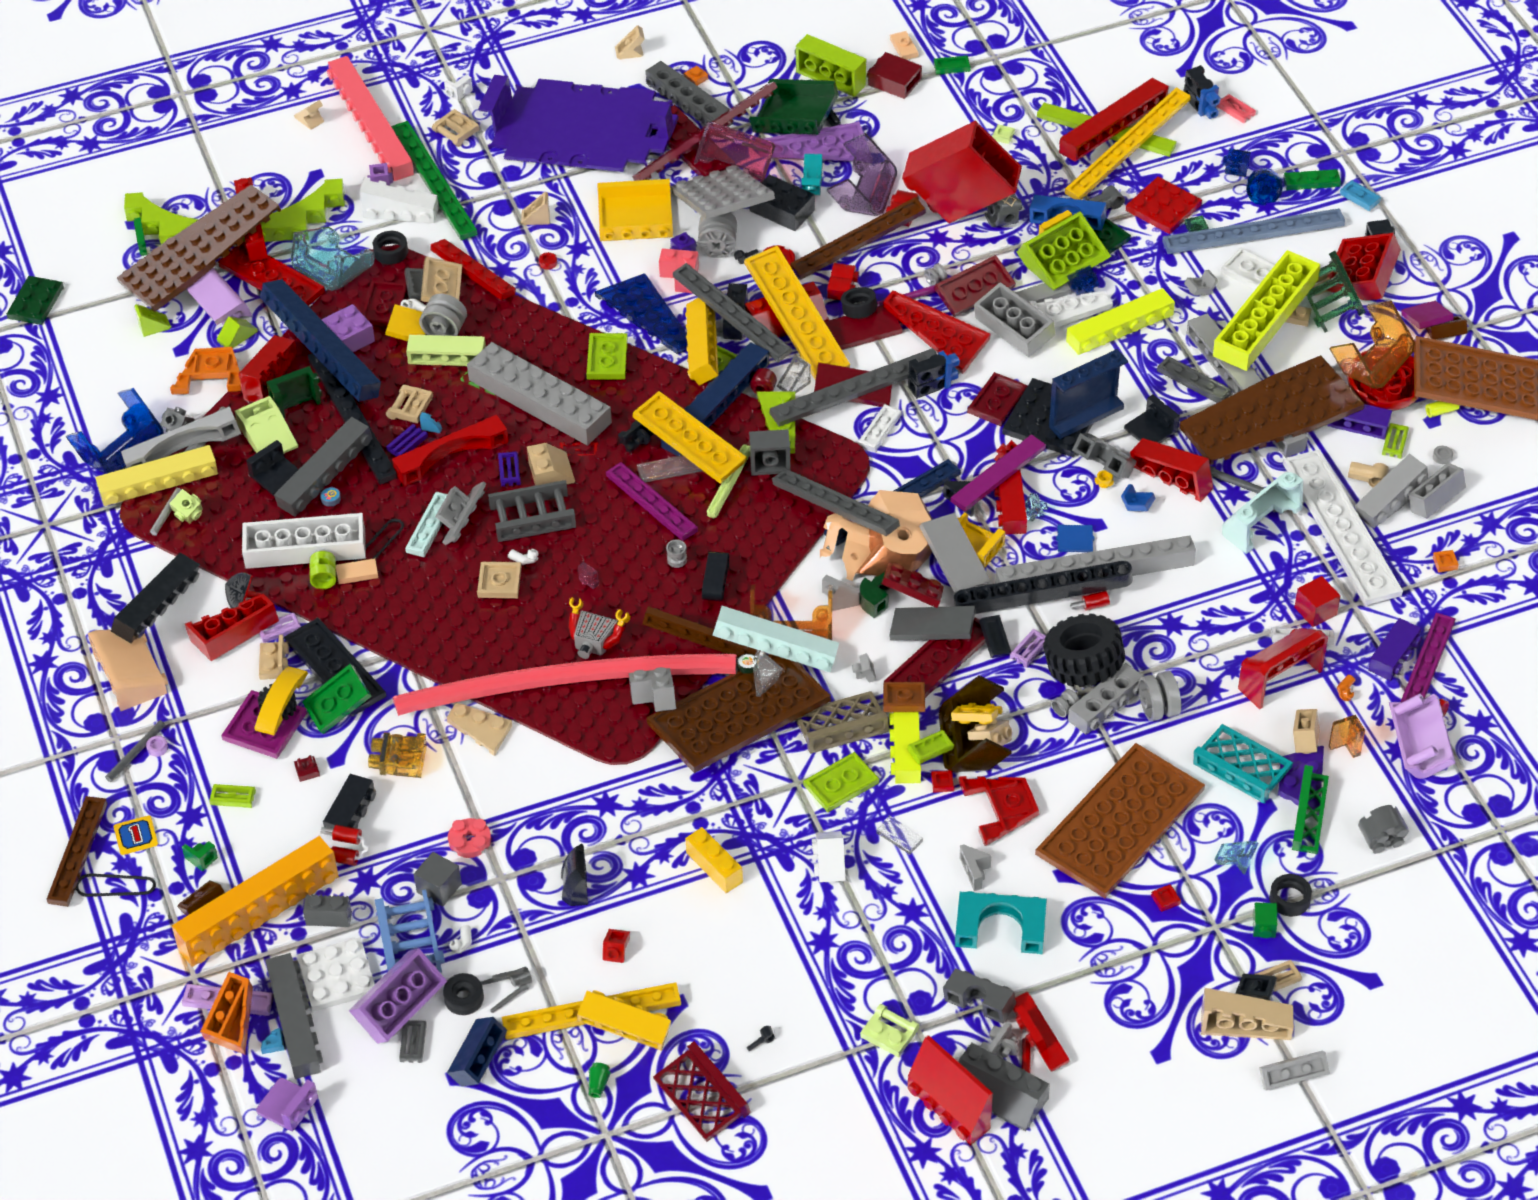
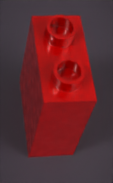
M975 120L909 152L902 179L909 190L915 191L926 201L933 213H938L948 223H952L1016 193L1022 166Z

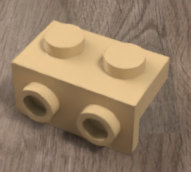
M996 718L990 724H976L975 728L968 731V739L984 740L987 738L1003 746L1012 740V729L1009 720H997Z

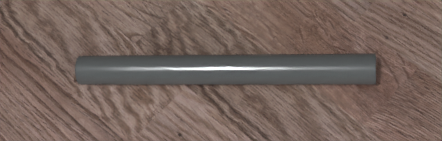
M159 720L105 776L106 780L112 782L146 747L147 741L151 737L156 736L166 726L165 723Z

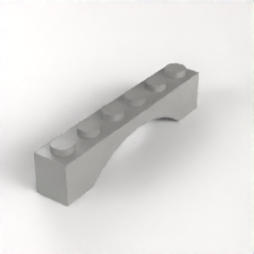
M228 407L123 450L121 453L126 467L129 468L167 457L193 444L207 441H225L240 435L241 432L231 408Z

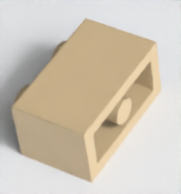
M1317 709L1296 710L1293 727L1295 752L1304 754L1317 752L1320 733Z

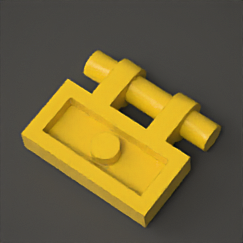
M969 703L968 705L958 706L951 713L952 721H959L961 724L979 722V724L986 725L992 723L998 714L1001 715L1003 709L1002 706H995L994 704L983 706Z

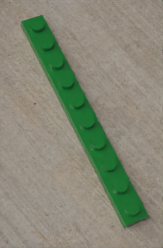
M405 121L391 126L430 193L437 195L438 205L460 241L476 236L477 229L410 123Z

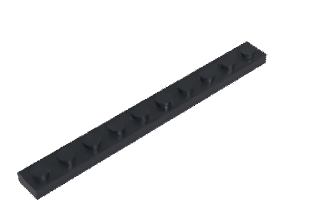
M313 353L307 355L308 361L318 374L320 382L344 424L353 417L369 427L372 440L360 452L379 485L397 479L394 467L351 393Z

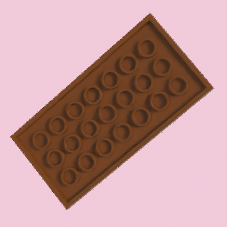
M1416 336L1414 339V396L1538 420V360Z
M1135 743L1035 849V855L1101 897L1106 898L1205 790V784Z

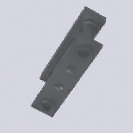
M566 480L488 494L490 510L497 509L500 519L499 523H495L498 542L576 528L574 509L566 510L563 498L568 496ZM555 498L559 511L547 513L544 500ZM536 502L539 515L527 517L524 504ZM517 505L520 519L508 521L505 508Z

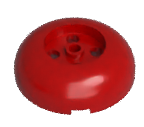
M1391 348L1370 349L1357 355L1348 368V385L1364 404L1397 411L1412 405L1419 398L1414 396V358L1409 354L1405 356L1397 353L1396 349Z

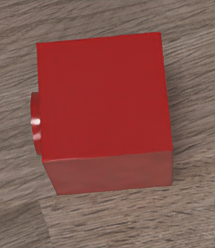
M1320 576L1297 588L1294 608L1312 627H1315L1338 614L1341 595L1323 576Z

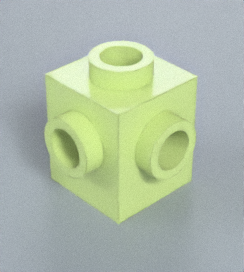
M183 489L169 503L171 509L175 512L174 515L183 522L185 520L189 524L193 520H197L203 510L200 503L201 500L192 493L190 495Z

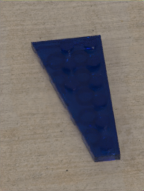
M645 273L595 291L596 298L606 301L610 308L614 307L620 311V315L640 329L644 328L647 330L650 336L657 337L661 340V344L677 355L687 351V332Z

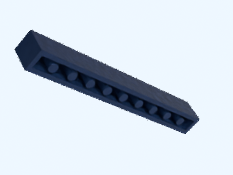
M280 279L263 283L260 299L319 359L330 373L338 379L358 402L378 398L381 381L286 282Z

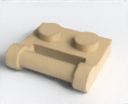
M453 109L432 125V130L436 133H441L459 147L463 144L464 140L479 131V124ZM444 126H448L458 134H453L452 132L444 128Z
M402 385L399 390L400 394L393 406L387 410L386 416L393 420L398 418L418 423L421 413L425 412L433 398V392ZM406 397H409L401 410L400 407L403 404L404 400L406 399Z

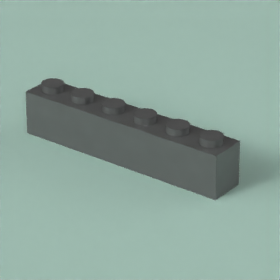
M351 417L274 494L278 507L294 517L303 511L319 495V492L326 485H329L332 479L339 472L343 471L345 466L352 459L356 458L358 453L370 443L372 435L369 427Z
M291 953L265 959L294 1079L321 1073L319 1064L324 1062L321 1050L316 1051L315 1045H319L316 1031L311 1032L310 1027H314L311 1013L306 1014L305 1009H309L307 996H302L301 991H305L302 978H297V974L300 973L298 960L293 961Z

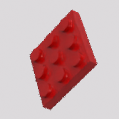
M1158 176L1126 205L1125 211L1171 234L1202 205V199Z

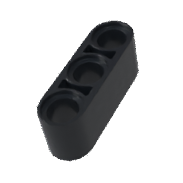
M709 551L702 586V600L723 601L729 568V553Z

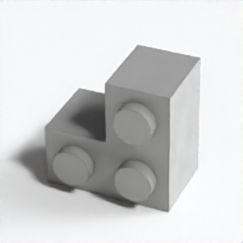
M659 667L655 670H637L629 673L633 704L653 702L655 712L676 709L670 668Z

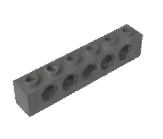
M659 61L645 70L646 84L649 87H652L667 99L672 100L673 104H676L684 112L690 114L705 126L729 110L724 104L663 61ZM733 122L726 127L724 125L719 127L720 131L718 133L731 126Z

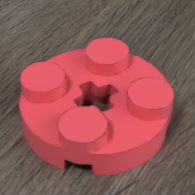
M467 818L456 820L452 823V827L448 832L449 847L452 851L457 852V855L460 857H477L482 854L481 851L485 848L488 849L491 844L490 829L483 819ZM469 835L474 836L470 841H467V838H465Z

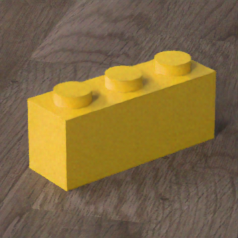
M703 827L685 838L686 853L726 894L743 883L742 866Z

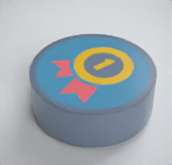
M326 488L320 494L321 501L325 506H335L341 501L340 491L336 488Z

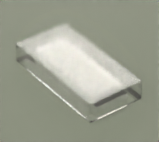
M890 815L876 829L878 835L909 855L923 842L921 835Z

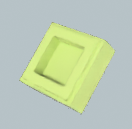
M998 124L992 137L997 142L1009 144L1015 133V128Z

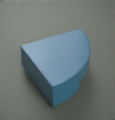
M422 412L420 415L421 429L440 433L442 430L441 424L430 418V414Z
M281 1028L271 1031V1034L262 1042V1054L284 1050Z

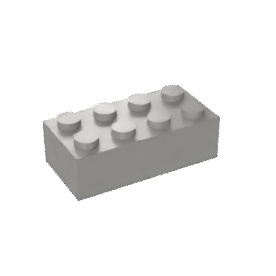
M1001 282L974 304L975 319L1028 358L1055 336L1054 321Z

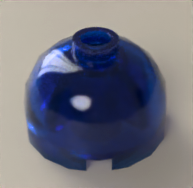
M1258 168L1248 176L1246 182V191L1249 199L1258 205L1276 202L1283 190L1280 176L1270 168Z

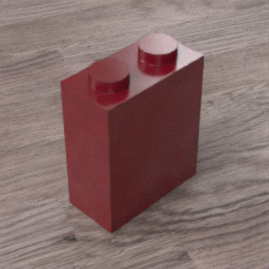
M885 52L877 59L874 66L869 68L867 72L868 85L905 99L921 81L922 65Z

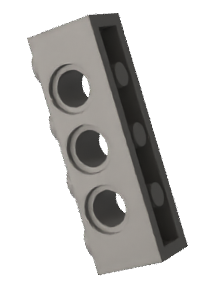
M1124 663L1112 678L1108 677L1107 681L1098 684L1069 708L1068 721L1085 735L1092 730H1096L1105 719L1111 718L1116 710L1126 706L1132 697L1139 695L1138 682L1139 678L1143 675L1127 663Z

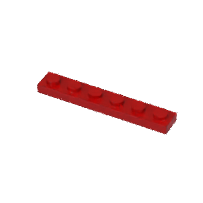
M442 239L431 244L430 250L445 261L462 264L463 274L500 300L516 294L515 287L448 240Z

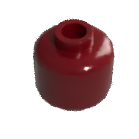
M757 369L753 373L750 382L751 390L756 395L757 392H773L777 377L770 369Z

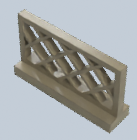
M872 691L826 703L796 719L807 742V749L810 754L889 732L888 716L880 708ZM870 699L871 701L869 705L860 703L861 701ZM846 705L851 707L849 711L840 709ZM856 708L864 710L862 715L854 713ZM824 711L832 712L829 716L821 714ZM869 712L875 713L874 715L867 716ZM836 714L845 716L843 720L834 718ZM806 716L812 717V719L809 722L802 720L801 718ZM849 718H854V719H856V720H852V721L847 722V721L849 720ZM819 719L825 721V723L822 726L819 724H815V721ZM830 723L836 724L834 726L828 727ZM810 729H815V730H816V731H813V732H809V733H808V731H809Z

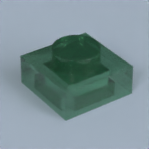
M1203 215L1185 219V226L1188 232L1209 229Z

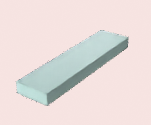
M435 492L405 548L406 553L425 557L442 525V522L435 516L448 494Z

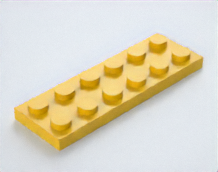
M660 391L633 412L634 419L720 484L746 462L747 457Z

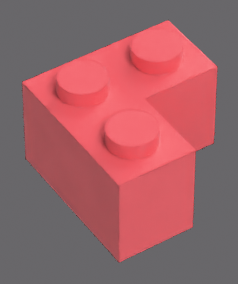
M662 248L659 258L660 277L674 278L673 272L685 263L698 272V251ZM674 278L675 292L692 293Z

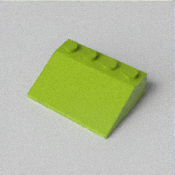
M1081 211L1025 242L1017 251L1025 266L1053 291L1111 257Z

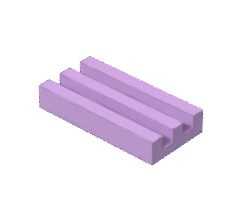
M295 613L278 618L279 621L267 629L275 628L264 632L263 630L260 631L259 635L262 642L266 643L278 639L279 635L284 637L300 628L301 625Z
M1032 629L1010 653V659H1016V662L1019 664L1022 662L1023 666L1027 668L1043 651L1046 635ZM1035 636H1037V638L1027 647V649L1021 655H1019V653L1029 644V642Z

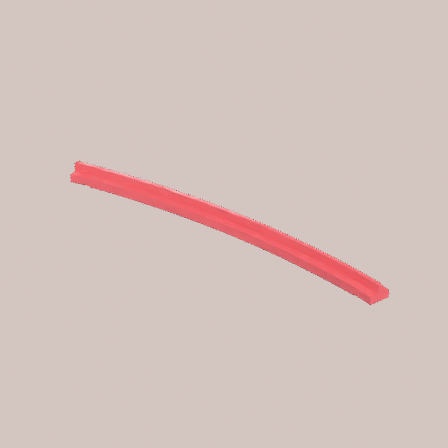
M654 655L571 662L460 680L411 691L392 698L397 714L400 716L417 710L420 711L459 701L518 690L585 681L629 678V673L637 670L649 671L659 667L670 668L671 675L736 674L737 655Z

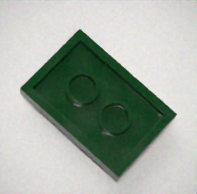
M28 276L6 313L7 318L43 325L64 288L63 282Z

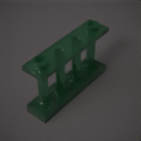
M1336 251L1329 253L1332 261L1320 268L1319 277L1331 271H1337L1338 273L1335 274L1334 278L1312 288L1306 295L1316 315L1313 320L1318 328L1322 327L1324 333L1328 332L1325 322L1351 309L1352 311L1356 309L1359 316L1366 313ZM1338 283L1344 285L1341 287L1342 290L1316 303L1312 298ZM1344 296L1346 298L1350 297L1347 301L1348 303L1322 316L1320 315L1319 309Z

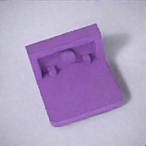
M279 1078L256 1108L257 1114L293 1132L318 1098L315 1083L307 1079L301 1087L285 1078Z

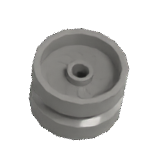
M435 294L430 297L419 319L420 327L427 335L457 336L467 317V310L457 298L447 294Z
M1171 671L1159 672L1156 678L1153 675L1141 676L1139 678L1140 702L1149 721L1160 720L1164 714L1167 717H1173L1181 713L1180 692Z

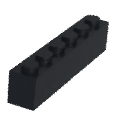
M179 553L114 617L111 632L129 643H132L136 638H141L145 629L148 626L152 627L156 618L159 615L162 616L166 612L167 607L170 604L173 605L178 596L184 594L189 585L197 581L200 575L198 573L200 564Z

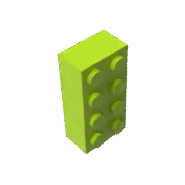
M806 34L796 45V73L813 80L835 81L837 90L856 97L866 86V58Z

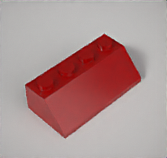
M815 283L803 284L804 290L824 322L828 321L829 317L821 292ZM765 297L745 303V311L778 338L787 335Z

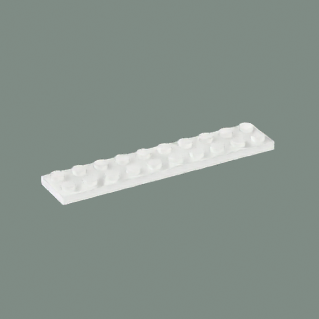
M1320 449L1284 458L1283 465L1287 472H1293L1303 479V500L1364 606L1402 596V588Z

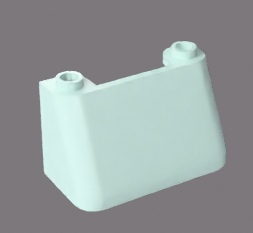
M1286 472L1280 475L1222 524L1223 536L1245 554L1249 553L1254 546L1251 541L1253 532L1250 528L1273 509L1280 514L1284 513V510H1292L1296 514L1302 509L1303 479L1293 472Z

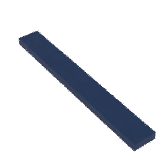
M947 459L893 491L918 493L920 497H923L944 485V482L951 481L961 475V470ZM844 528L839 529L836 547L846 541L848 532Z

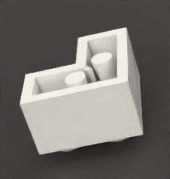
M842 832L815 833L816 839H812L813 855H817L818 863H814V876H819V882L846 881Z

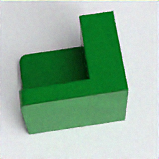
M210 841L205 845L198 843L193 848L186 844L182 846L185 859L201 871H204L218 858L215 845Z

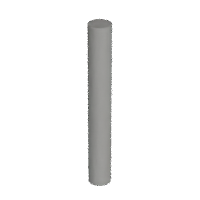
M180 488L175 489L151 528L150 533L156 536L171 513L172 509L169 503L181 491Z

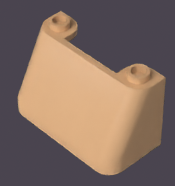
M111 629L94 630L88 633L93 655L96 661L100 662L108 678L112 692L116 695L120 711L167 694L165 685H168V680L165 673H160L146 645L147 638L145 633L141 638H136L132 643L112 633Z

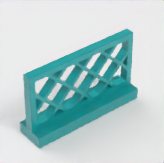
M1224 724L1219 726L1202 747L1198 746L1194 750L1193 756L1194 765L1262 803L1268 800L1269 793L1293 766V762ZM1224 732L1231 736V739L1220 741L1219 736ZM1244 743L1249 747V749L1237 750L1236 744ZM1233 745L1234 751L1223 752L1221 746ZM1211 747H1218L1219 753L1212 754L1207 750ZM1262 753L1266 755L1267 759L1255 760L1254 754ZM1251 755L1252 761L1240 762L1239 756ZM1236 756L1237 763H1229L1224 758ZM1280 763L1284 765V767L1282 769L1273 770L1272 764ZM1268 764L1270 771L1258 772V765ZM1253 766L1255 772L1247 773L1242 768ZM1271 776L1272 781L1268 785L1261 781L1260 777Z

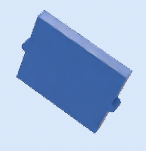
M1092 525L1057 526L1058 535L1056 536V541H1058V552H1093L1095 537L1093 536Z

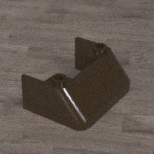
M978 675L941 705L939 709L940 731L943 730L954 744L953 750L943 754L945 769L952 772L988 771L1012 754L1010 749L987 738L984 740H969L968 731L975 728V725L979 724V722L961 724L959 721H952L951 713L961 705L976 703L977 705L985 706L986 704H991L990 701L1002 693L1004 687Z

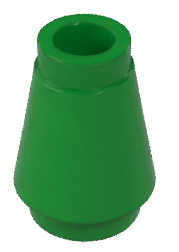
M596 1062L589 1068L588 1095L590 1097H602V1093L611 1075L610 1067L604 1063Z

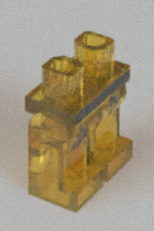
M384 732L383 738H372L371 752H380V755L369 754L368 767L379 769L380 775L389 774L422 778L427 749L426 733H417L416 737L400 734L390 735V733Z

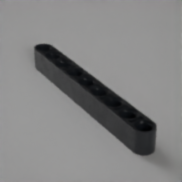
M1117 561L961 589L954 594V606H975V614L1123 588L1131 585L1133 582L1132 566L1127 561Z

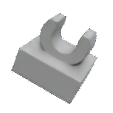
M867 653L860 655V663L852 665L856 678L862 679L866 677L869 683L876 681L873 662Z

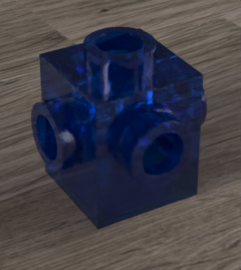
M1229 148L1228 155H1224L1222 166H1226L1225 174L1246 177L1251 152Z
M1090 265L1067 275L1071 289L1075 292L1076 296L1095 292L1094 288L1100 285L1097 275L1093 272Z

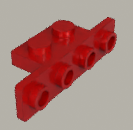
M1029 992L1015 998L1016 1005L1013 1008L1017 1016L1015 1021L1021 1030L1025 1029L1027 1032L1025 1037L1030 1046L1036 1047L1051 1072L1069 1063V1057Z

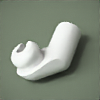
M469 925L461 926V938L450 942V949L454 953H462L472 944L471 927Z

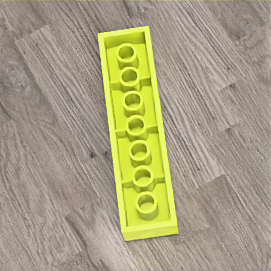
M1286 250L1214 341L1213 357L1247 371L1316 284L1321 264Z

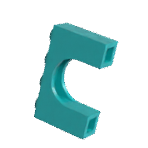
M960 891L955 947L977 949L980 924L986 918L1000 914L1012 917L1021 926V953L1043 955L1047 899Z

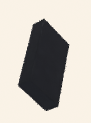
M1000 615L981 618L979 622L990 657L995 658L1009 655L1011 649Z

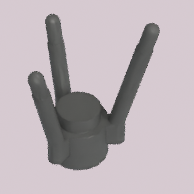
M526 966L493 975L492 978L481 982L482 985L510 979L514 987H519L491 1008V1013L501 1008L519 993L529 989L527 984L532 983V977Z

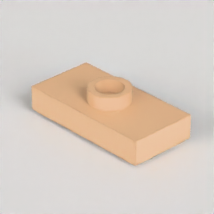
M907 31L890 35V40L901 58L908 60L918 57V51Z

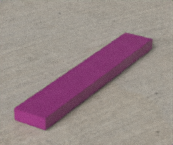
M1030 435L951 497V502L966 512L1044 451L1046 444Z
M622 462L606 471V476L680 540L684 541L698 532V527Z
M1440 613L1435 614L1402 696L1401 703L1418 694H1421L1423 698L1426 697L1456 618Z

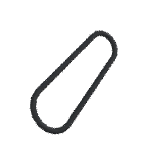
M90 873L79 878L76 891L85 897L146 895L155 890L156 882L153 878L145 876ZM86 877L150 880L153 883L152 888L145 892L87 894L79 890L80 881Z

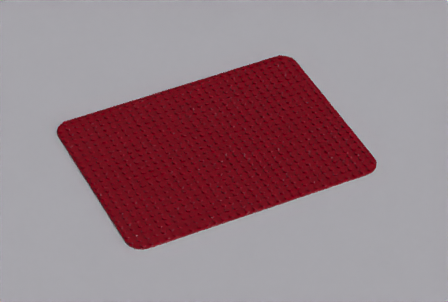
M397 244L393 246H383L381 249L384 251H392L398 249L400 246ZM368 249L346 269L310 308L320 319L352 304L362 313L371 281L406 284L405 268L424 269L426 256L408 249V255L403 261L389 265L377 261L374 257L373 249ZM461 273L459 301L466 308L467 317L457 336L485 337L486 347L493 342L610 406L612 423L592 441L598 442L595 455H577L594 454V445L589 444L587 446L581 443L579 446H570L573 443H580V441L499 396L486 392L481 386L477 388L469 385L468 382L471 381L469 380L468 373L465 374L468 371L467 366L408 364L406 352L408 341L385 335L387 327L373 326L375 341L353 353L381 381L378 398L360 402L354 396L353 398L392 466V458L396 456L387 451V445L412 424L416 425V428H421L420 421L414 423L398 418L393 420L386 416L387 410L393 406L400 394L399 390L402 385L433 392V398L424 413L430 414V418L439 422L442 426L440 433L426 431L428 438L416 448L494 415H497L507 428L509 442L492 450L469 449L450 454L432 465L421 480L405 487L398 477L379 485L362 453L359 452L356 458L352 459L345 466L344 470L339 472L332 479L331 483L326 485L319 492V495L294 517L278 507L275 497L249 476L246 460L256 454V452L241 432L240 435L225 441H208L204 445H210L218 470L217 475L125 500L120 508L122 524L133 536L174 556L182 553L199 563L200 569L225 581H228L237 573H248L253 576L249 590L264 594L274 605L295 613V615L309 622L319 618L332 633L439 685L496 673L589 660L654 655L726 654L643 625L647 607L677 615L711 629H715L722 606L758 617L822 537L824 530H826L823 527L827 517L835 514L773 485L772 478L778 474L751 475L749 456L716 518L708 517L707 509L721 485L719 482L683 455L680 458L663 449L661 438L655 434L650 437L651 442L649 444H641L631 453L626 452L625 446L619 441L618 434L631 428V424L636 421L633 418V412L658 391L682 409H685L687 405H690L699 393L703 392L708 383L713 381L712 379L699 386L695 380H691L687 372L689 369L628 343L625 379H587L590 333L603 332L517 295L500 300L463 273ZM419 300L420 302H422V303L425 304V305H427V303H428V302H424V301ZM288 329L281 337L295 340L297 354L284 375L308 366L315 373L307 356L311 354V351ZM321 382L318 383L322 392L320 405H317L314 399L284 409L286 417L284 420L298 444V448L284 453V457L298 469L344 425L342 418ZM229 391L203 417L217 412L221 407H230L236 419L235 410L253 402L244 400L242 391ZM744 393L709 427L710 430L738 451L744 444L750 446L749 432L769 431L758 399ZM406 397V399L404 400L403 404L400 407L401 410L409 397ZM802 418L795 421V453H790V471L852 498L863 485L870 472L869 457L863 447L851 439ZM547 443L565 451L567 454H573L568 456L575 483L567 484L568 496L563 498L566 510L574 509L576 528L498 542L495 523H499L500 519L497 509L490 510L488 494L535 486L528 462L527 447ZM560 443H565L568 446L561 448ZM188 446L170 454L169 456L184 452L188 448ZM517 451L521 485H517L516 482L512 486L506 483L505 486L501 487L498 453ZM505 457L502 458L504 478H508L507 460ZM510 457L512 477H516L514 457ZM622 462L698 527V532L683 541L686 544L687 562L684 566L674 568L667 562V544L672 540L680 539L606 476V471ZM483 481L486 483L483 489L485 491L483 496L477 500V507L468 516L469 521L461 529V536L456 542H450L447 545L442 543L449 531V528L442 523L425 557L406 553L405 548L435 492L448 494L450 489L456 486L468 497L474 486ZM329 487L338 489L341 496V501L331 507L325 506L320 496L321 492ZM176 488L183 489L190 495L193 493L201 500L200 503L203 510L197 520H193L190 524L185 520L182 522L174 515L175 512L172 510L158 534L155 536L150 533L151 528ZM555 498L544 500L547 513L559 511ZM536 502L524 504L527 517L539 515ZM517 505L505 508L508 521L520 519ZM363 513L365 545L389 520L400 519L404 523L403 530L375 559L378 578L338 584L336 572L335 585L327 589H318L310 583V563L245 568L242 554L243 523ZM399 522L390 523L366 549V559H358L357 561L372 559L400 529L401 524ZM512 549L523 555L528 554V550L531 549L538 551V560L535 563L521 565L518 598H478L477 590L481 562H515L508 558V554ZM709 551L729 553V568L723 601L702 600V586ZM354 560L336 561V565L345 564V563H351V562H355V561H354ZM574 598L573 606H578L579 599L582 600L583 607L578 613L586 611L618 620L616 618L618 610L621 609L623 611L621 619L628 612L631 618L629 622L623 625L625 629L620 642L606 650L603 655L591 653L588 659L581 658L578 655L579 649L575 647V641L571 639L569 631L570 613L573 611L569 604L570 599ZM713 674L671 675L674 685L675 703L701 690ZM629 678L552 685L470 699L576 752L608 765H627L641 760L661 741L657 733L647 724V717L656 713L654 703L633 704Z

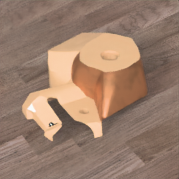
M879 490L871 499L868 506L899 519L900 527L888 536H884L836 513L827 517L823 527L827 529L823 549H820V558L821 556L827 557L833 554L839 529L844 528L848 534L842 560L845 564L847 571L846 579L853 581L856 573L880 575L885 571L889 562L898 563L904 569L911 572L916 571L932 553L919 527L921 523L932 520V517L918 493Z

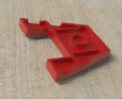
M967 776L959 777L958 782L964 796L986 792L997 818V822L981 825L978 828L984 846L991 844L1039 816L1038 806L1025 777H998V779H986L983 776H977V779H967Z

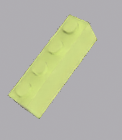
M409 335L406 350L408 364L467 366L486 347L485 337Z

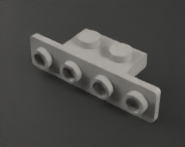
M484 481L474 486L468 497L456 486L450 489L435 516L449 528L442 542L443 544L454 543L461 536L460 531L468 523V516L476 509L477 500L485 492L483 491L486 486Z

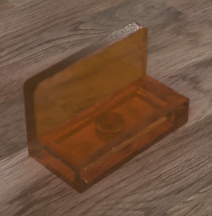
M1356 714L1333 722L1328 746L1330 750L1346 746L1352 758L1361 755L1365 728Z

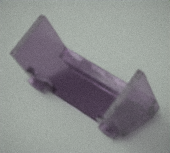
M864 133L843 144L854 156L852 167L854 172L860 176L857 186L848 178L827 188L826 191L847 212L878 216L885 211L897 176V168L868 134Z

